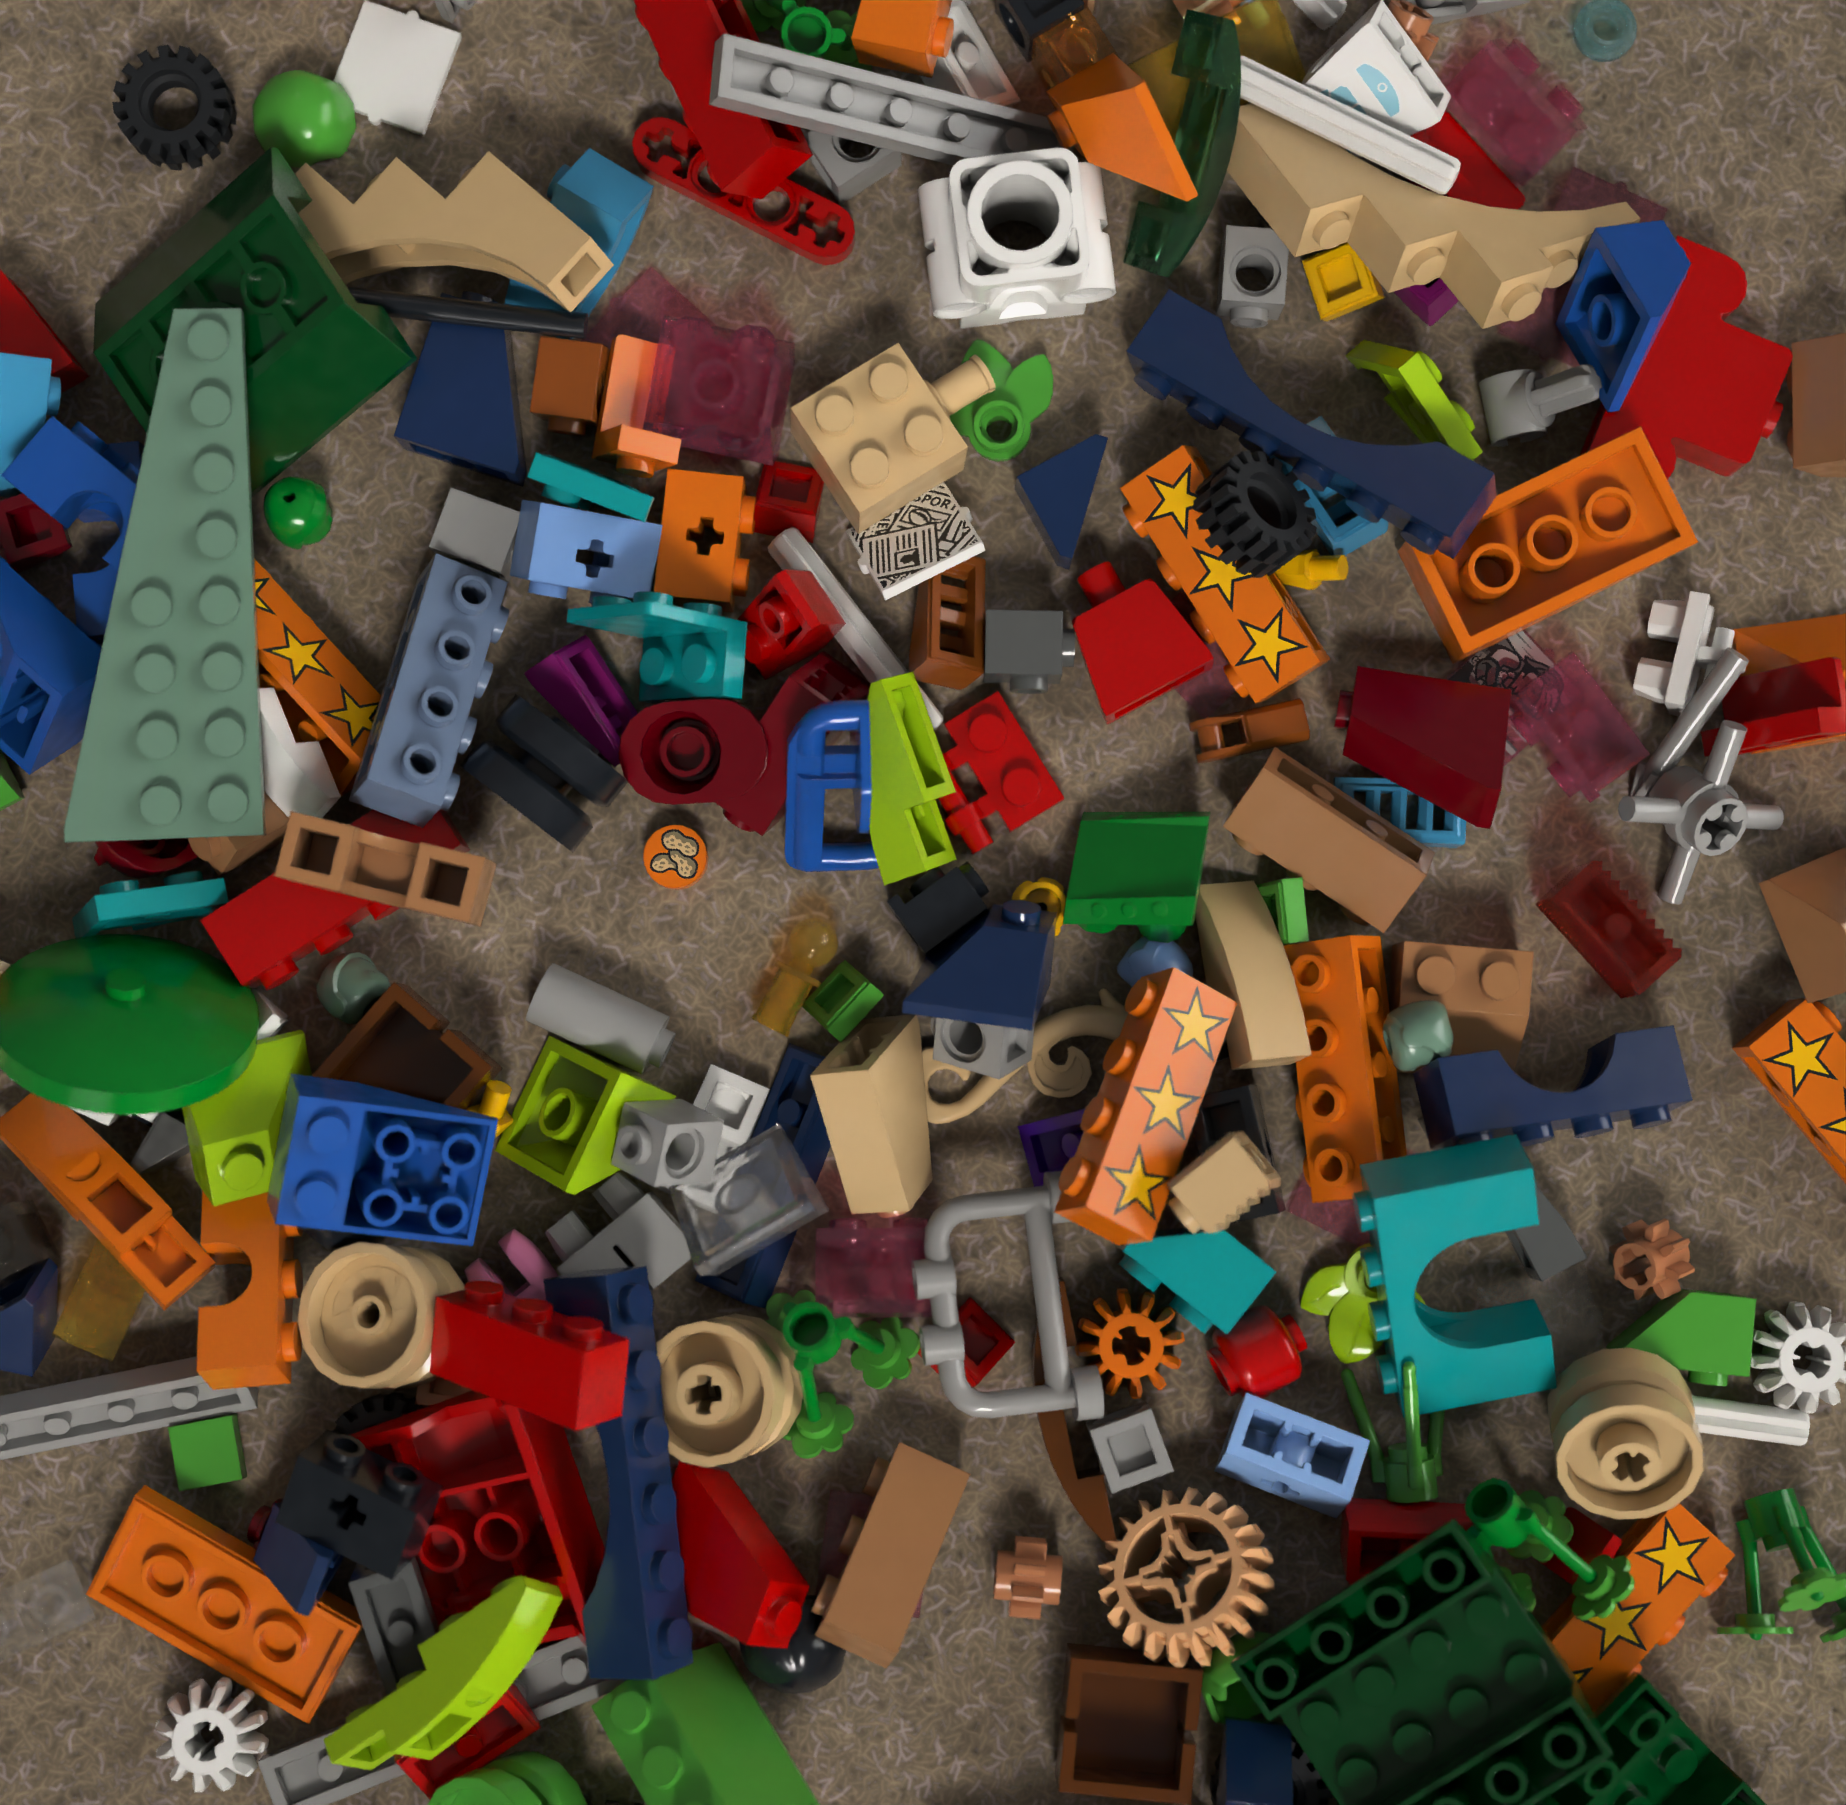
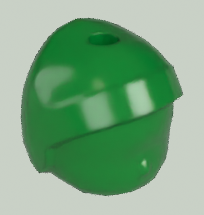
M291 476L277 481L266 491L263 505L265 520L273 535L283 545L299 550L305 545L318 543L330 532L333 521L332 511L327 503L324 488L320 484L307 478Z

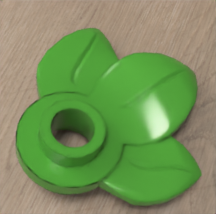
M977 339L973 341L967 350L961 364L968 361L971 356L977 355L990 371L996 388L990 394L983 395L952 414L950 420L961 436L969 437L972 447L979 455L991 461H1007L1018 456L1026 448L1031 435L1030 423L1043 414L1050 406L1053 396L1052 369L1044 354L1031 357L1013 369L999 351L983 340ZM1004 421L1008 423L1012 428L1009 437L1002 441L992 439L987 431L993 422Z

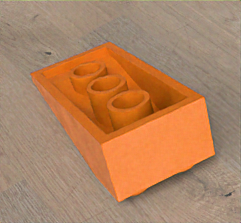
M1639 427L1497 495L1454 559L1438 550L1433 555L1423 553L1406 541L1398 550V553L1454 664L1698 543V540L1642 428Z

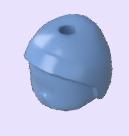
M1144 936L1127 950L1117 966V973L1131 987L1141 977L1175 967L1193 977L1194 971L1188 955L1174 941L1170 943L1150 941Z

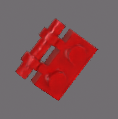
M999 691L944 723L945 729L956 745L949 751L942 753L956 792L938 798L949 816L944 820L954 837L961 835L972 855L994 843L982 823L984 819L997 812L1011 833L1064 801V796ZM968 764L986 794L972 803L969 802L952 774Z

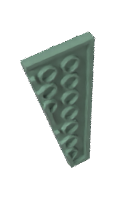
M241 308L173 309L64 825V842L66 843L266 835L244 313Z

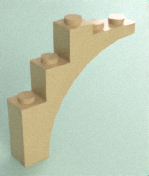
M1252 103L1230 109L1216 157L1294 257L1322 249H1332L1348 242L1388 293L1414 285H1425L1434 279L1441 278L1482 329L1507 321H1520L1533 314L1539 306L1544 288H1556L1567 281L1574 280L1595 228L1639 223L1641 219L1627 202L1587 210L1536 212L1489 207L1440 195L1395 178L1352 155L1341 146Z
M490 151L474 167L462 175L457 187L446 199L397 157L382 173H379L371 180L366 191L354 204L306 162L295 173L312 199V202L298 214L344 284L362 277L404 267L451 265L494 272L537 289L571 313L614 266L586 232Z

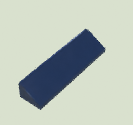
M791 1043L788 1044L695 1278V1281L733 1299L761 1308H766L767 1301L772 1296L831 1147L810 1074L826 1057Z

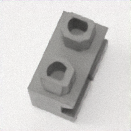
M621 1172L616 1173L592 1193L613 1219V1222L595 1236L575 1210L569 1212L545 1232L556 1254L563 1261L557 1267L561 1275L585 1270L633 1267L619 1250V1246L635 1267L647 1266L649 1289L651 1292L704 1249L688 1230H685L664 1207V1204L653 1191L645 1195L634 1182Z

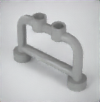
M1062 1170L1045 1172L1043 1186L967 1194L946 1200L932 1213L925 1227V1259L912 1260V1280L916 1300L930 1298L933 1325L919 1327L924 1366L938 1364L939 1378L945 1396L956 1409L971 1417L998 1418L1063 1409H1072L1075 1421L1098 1419L1104 1416L1103 1388L1097 1366L1070 1368L1052 1231V1224L1072 1222L1054 1212L1061 1194L1058 1182ZM1024 1214L1045 1385L982 1392L972 1388L965 1375L964 1340L958 1317L957 1284L954 1262L950 1251V1234L954 1227L965 1221Z

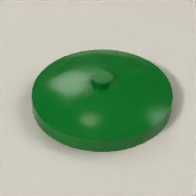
M106 934L73 938L31 952L16 961L0 975V1069L24 1089L41 1098L66 1107L95 1113L118 1115L158 1113L182 1108L203 1101L231 1085L247 1069L255 1054L259 1010L250 987L242 986L231 968L221 960L179 942L129 934Z

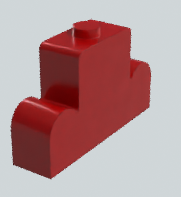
M1677 235L1675 239L1679 246L1683 248L1691 263L1687 276L1620 410L1607 412L1602 402L1600 403L1579 456L1641 427L1667 480L1675 469L1676 457L1728 477L1750 462L1760 437L1767 439L1776 427L1783 410V403L1776 401L1793 355L1791 350L1785 346L1724 322L1745 298L1748 285L1745 272L1739 263L1729 256Z

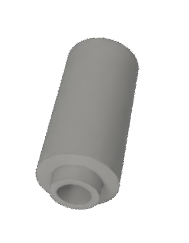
M555 963L549 966L542 977L526 1015V1021L640 1074H644L649 1064L658 1068L662 1066L676 1033L666 1029L670 1016Z

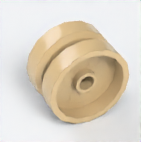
M357 1242L336 1249L314 1268L301 1293L298 1326L303 1349L316 1369L339 1385L360 1388L386 1387L410 1389L432 1382L439 1377L429 1373L436 1297L464 1290V1284L449 1262L428 1249Z
M734 1313L678 1326L656 1343L657 1356L661 1365L660 1383L664 1417L669 1432L668 1451L675 1458L684 1463L709 1468L735 1462L747 1456L765 1451L788 1434L801 1411L803 1394L799 1374L793 1365L796 1355L786 1342L781 1331L761 1318Z
M1634 1348L1602 1349L1575 1360L1557 1376V1388L1551 1389L1547 1398L1551 1439L1554 1444L1557 1478L1570 1499L1594 1514L1617 1520L1648 1518L1674 1508L1694 1491L1704 1470L1703 1445L1699 1427L1695 1422V1409L1691 1391L1676 1367L1657 1354Z

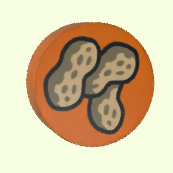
M669 825L658 829L648 839L644 848L643 860L648 874L654 881L665 888L680 890L694 885L702 878L708 866V851L704 841L695 831L682 825Z

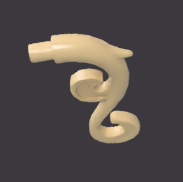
M1102 988L1099 991L1101 1005H1083L1063 1009L1035 1023L1032 1059L1026 1064L1033 1085L1043 1095L1058 1099L1074 1097L1086 1089L1092 1075L1089 1058L1082 1050L1073 1045L1067 1048L1068 1057L1064 1064L1057 1065L1050 1058L1049 1052L1057 1043L1072 1037L1085 1035L1103 1037L1112 1041L1120 1036L1128 1013L1125 1011V1006L1118 1002L1107 989ZM934 1046L922 1048L928 1122L933 1124L950 1123L968 1116L990 1099L1023 1066L1001 1079L983 1075L976 1085L960 1100L950 1104L938 1103L932 1099L928 1086L930 1077L935 1072L947 1069L957 1073L962 1081L969 1079L971 1071L933 1060Z

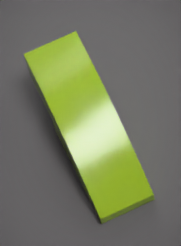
M913 671L871 683L868 696L872 788L869 830L884 886L957 860L936 803V799L956 791Z

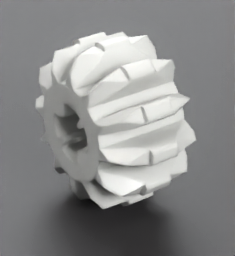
M1797 1301L1789 1303L1786 1317L1772 1309L1765 1312V1322L1771 1330L1770 1334L1755 1329L1753 1333V1342L1763 1345L1762 1353H1752L1751 1367L1766 1369L1756 1377L1753 1383L1756 1390L1763 1393L1774 1391V1405L1787 1410L1796 1402L1800 1411L1805 1413L1816 1412L1819 1397L1831 1405L1841 1403L1840 1393L1835 1383L1838 1381L1846 1384V1371L1843 1370L1846 1361V1346H1841L1846 1340V1323L1836 1322L1831 1324L1832 1317L1829 1308L1817 1305L1808 1312L1805 1304ZM1799 1345L1810 1347L1813 1351V1355L1805 1356L1806 1359L1812 1361L1806 1370L1794 1367L1793 1359L1801 1358L1794 1354L1795 1349Z
M222 1677L218 1680L213 1690H211L209 1684L204 1679L195 1680L189 1685V1696L177 1692L167 1701L172 1715L163 1716L156 1723L155 1730L171 1739L156 1750V1757L168 1759L175 1756L179 1763L171 1770V1780L178 1781L188 1772H192L194 1792H203L209 1786L212 1778L222 1791L229 1790L236 1783V1773L249 1777L256 1770L258 1764L253 1754L262 1753L269 1744V1739L265 1735L251 1731L268 1720V1712L257 1710L248 1714L244 1707L253 1700L255 1693L247 1688L235 1699L231 1698L233 1686L231 1679L227 1677ZM209 1722L211 1723L210 1731L219 1727L224 1736V1739L215 1747H213L215 1739H211L206 1743L200 1732Z

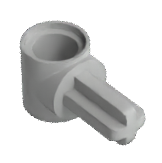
M1583 364L1545 378L1533 369H1520L1500 373L1479 382L1491 446H1507V439L1520 437V442L1524 443L1543 437L1548 433L1547 427L1553 424L1556 413L1597 400L1599 398V391L1602 388V381L1596 374L1594 367L1590 364Z

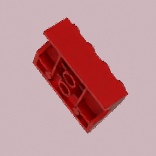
M472 1390L350 1434V1436L360 1440L365 1448L393 1462L412 1465L420 1470L424 1477L443 1486L420 1552L415 1556L439 1627L449 1617L461 1612L470 1611L490 1598L492 1589L502 1581L516 1576H526L559 1586L563 1596L556 1614L540 1643L577 1636L586 1646L582 1611L596 1585L605 1555V1548L562 1425Z

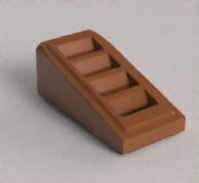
M974 556L919 583L908 671L914 672L916 681L962 690L984 673L985 558ZM941 575L964 580V588L941 583ZM941 601L962 606L961 611L941 607ZM940 627L958 631V636L940 633Z

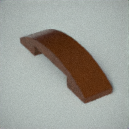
M1059 1277L1067 1347L1077 1345L1065 1283L1062 1277ZM1037 1318L1032 1344L1033 1386L1045 1385ZM1064 1410L1036 1413L1051 1463L1073 1506L1086 1524L1103 1542L1115 1540L1116 1536L1104 1476L1100 1467L1081 1471L1075 1470Z

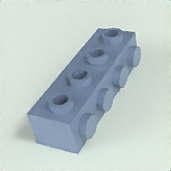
M437 553L417 578L349 801L422 828L439 809L448 811L460 783V775L452 772L457 753L463 755L466 752L477 725V719L469 716L474 697L478 699L482 697L493 670V663L485 660L490 642L493 644L498 642L509 616V609L501 606L508 582Z

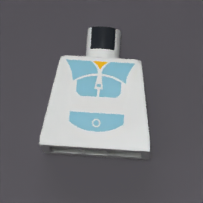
M1383 0L1375 3L1311 66L1301 83L1409 136L1441 121L1451 98L1448 90ZM1345 149L1346 151H1348L1349 153H1351L1352 155H1354V156H1356V157H1358V158H1359V157H1362V156H1360V155H1357V154H1355V153H1353V152H1351V151Z

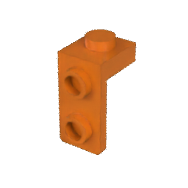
M623 334L613 337L592 459L616 464L615 470L617 472L640 478H652L655 471L678 464L682 439L661 434L675 355L673 348Z

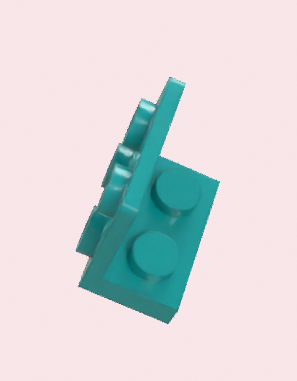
M635 592L633 602L619 597L596 596L592 597L591 607L568 609L567 623L643 638L642 658L639 667V701L659 704L670 701L711 698L724 700L742 699L748 622L722 617L721 606L708 603H685L683 608L673 606L672 595L658 592Z

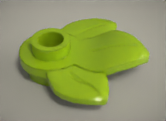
M1370 1243L1356 1248L1349 1255L1346 1263L1322 1266L1315 1271L1308 1279L1301 1296L1300 1307L1317 1315L1329 1316L1330 1344L1335 1355L1344 1364L1368 1358L1384 1342V1340L1376 1342L1368 1312V1303L1378 1301L1376 1286L1368 1287L1365 1280L1360 1248L1370 1247ZM1415 1290V1298L1425 1305L1422 1296Z

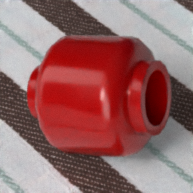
M1259 1305L1245 1311L1228 1334L1216 1327L1212 1334L1213 1347L1207 1350L1206 1354L1217 1379L1229 1396L1232 1397L1239 1393L1244 1397L1246 1393L1263 1399L1300 1378L1302 1361L1299 1353L1306 1350L1308 1346L1301 1329L1290 1314L1279 1318L1269 1307Z

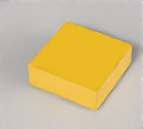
M1348 242L1302 260L1321 320L1330 321L1385 298L1380 282Z

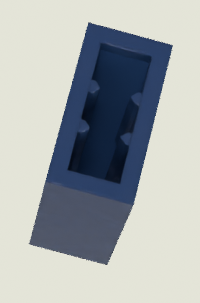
M463 291L461 298L443 292L440 296L497 303L489 297L471 291ZM437 322L431 323L394 433V437L405 450L523 487L527 472L510 330Z

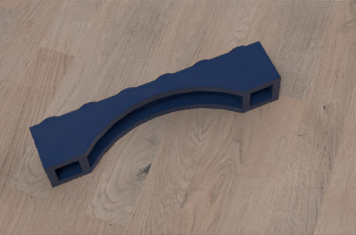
M1171 290L1167 291L1126 350L1136 375L1134 381L1148 394L1160 400H1165L1170 395L1187 405L1186 411L1203 426L1217 430L1222 425L1239 435L1238 440L1241 445L1250 450L1252 454L1257 450L1265 452L1267 461H1270L1274 455L1293 466L1292 472L1301 482L1312 489L1323 492L1326 487H1329L1345 496L1348 507L1362 518L1373 523H1378L1383 518L1402 529L1400 534L1403 539L1423 553L1433 555L1438 550L1454 559L1497 496L1494 472L1439 441L1407 446L1365 444L1331 436L1298 421L1270 401L1248 377L1230 346L1222 319Z
M647 1266L585 1270L544 1279L546 1301L553 1304V1311L569 1317L582 1316L597 1319L603 1323L604 1330L630 1339L622 1416L596 1424L608 1474L610 1517L605 1555L596 1585L582 1611L590 1679L654 1680L692 1664L693 1654L691 1646L692 1629L688 1620L684 1586L685 1568L680 1553L676 1519L677 1500L672 1485L668 1451L669 1432L665 1423L660 1383L661 1365L657 1356L652 1315L653 1297L649 1289Z

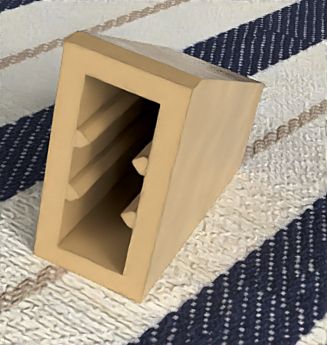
M913 1014L862 1019L847 1037L835 1046L810 1074L851 1214L877 1213L879 1217L891 1218L910 1211L933 1180L920 1024L917 1015Z

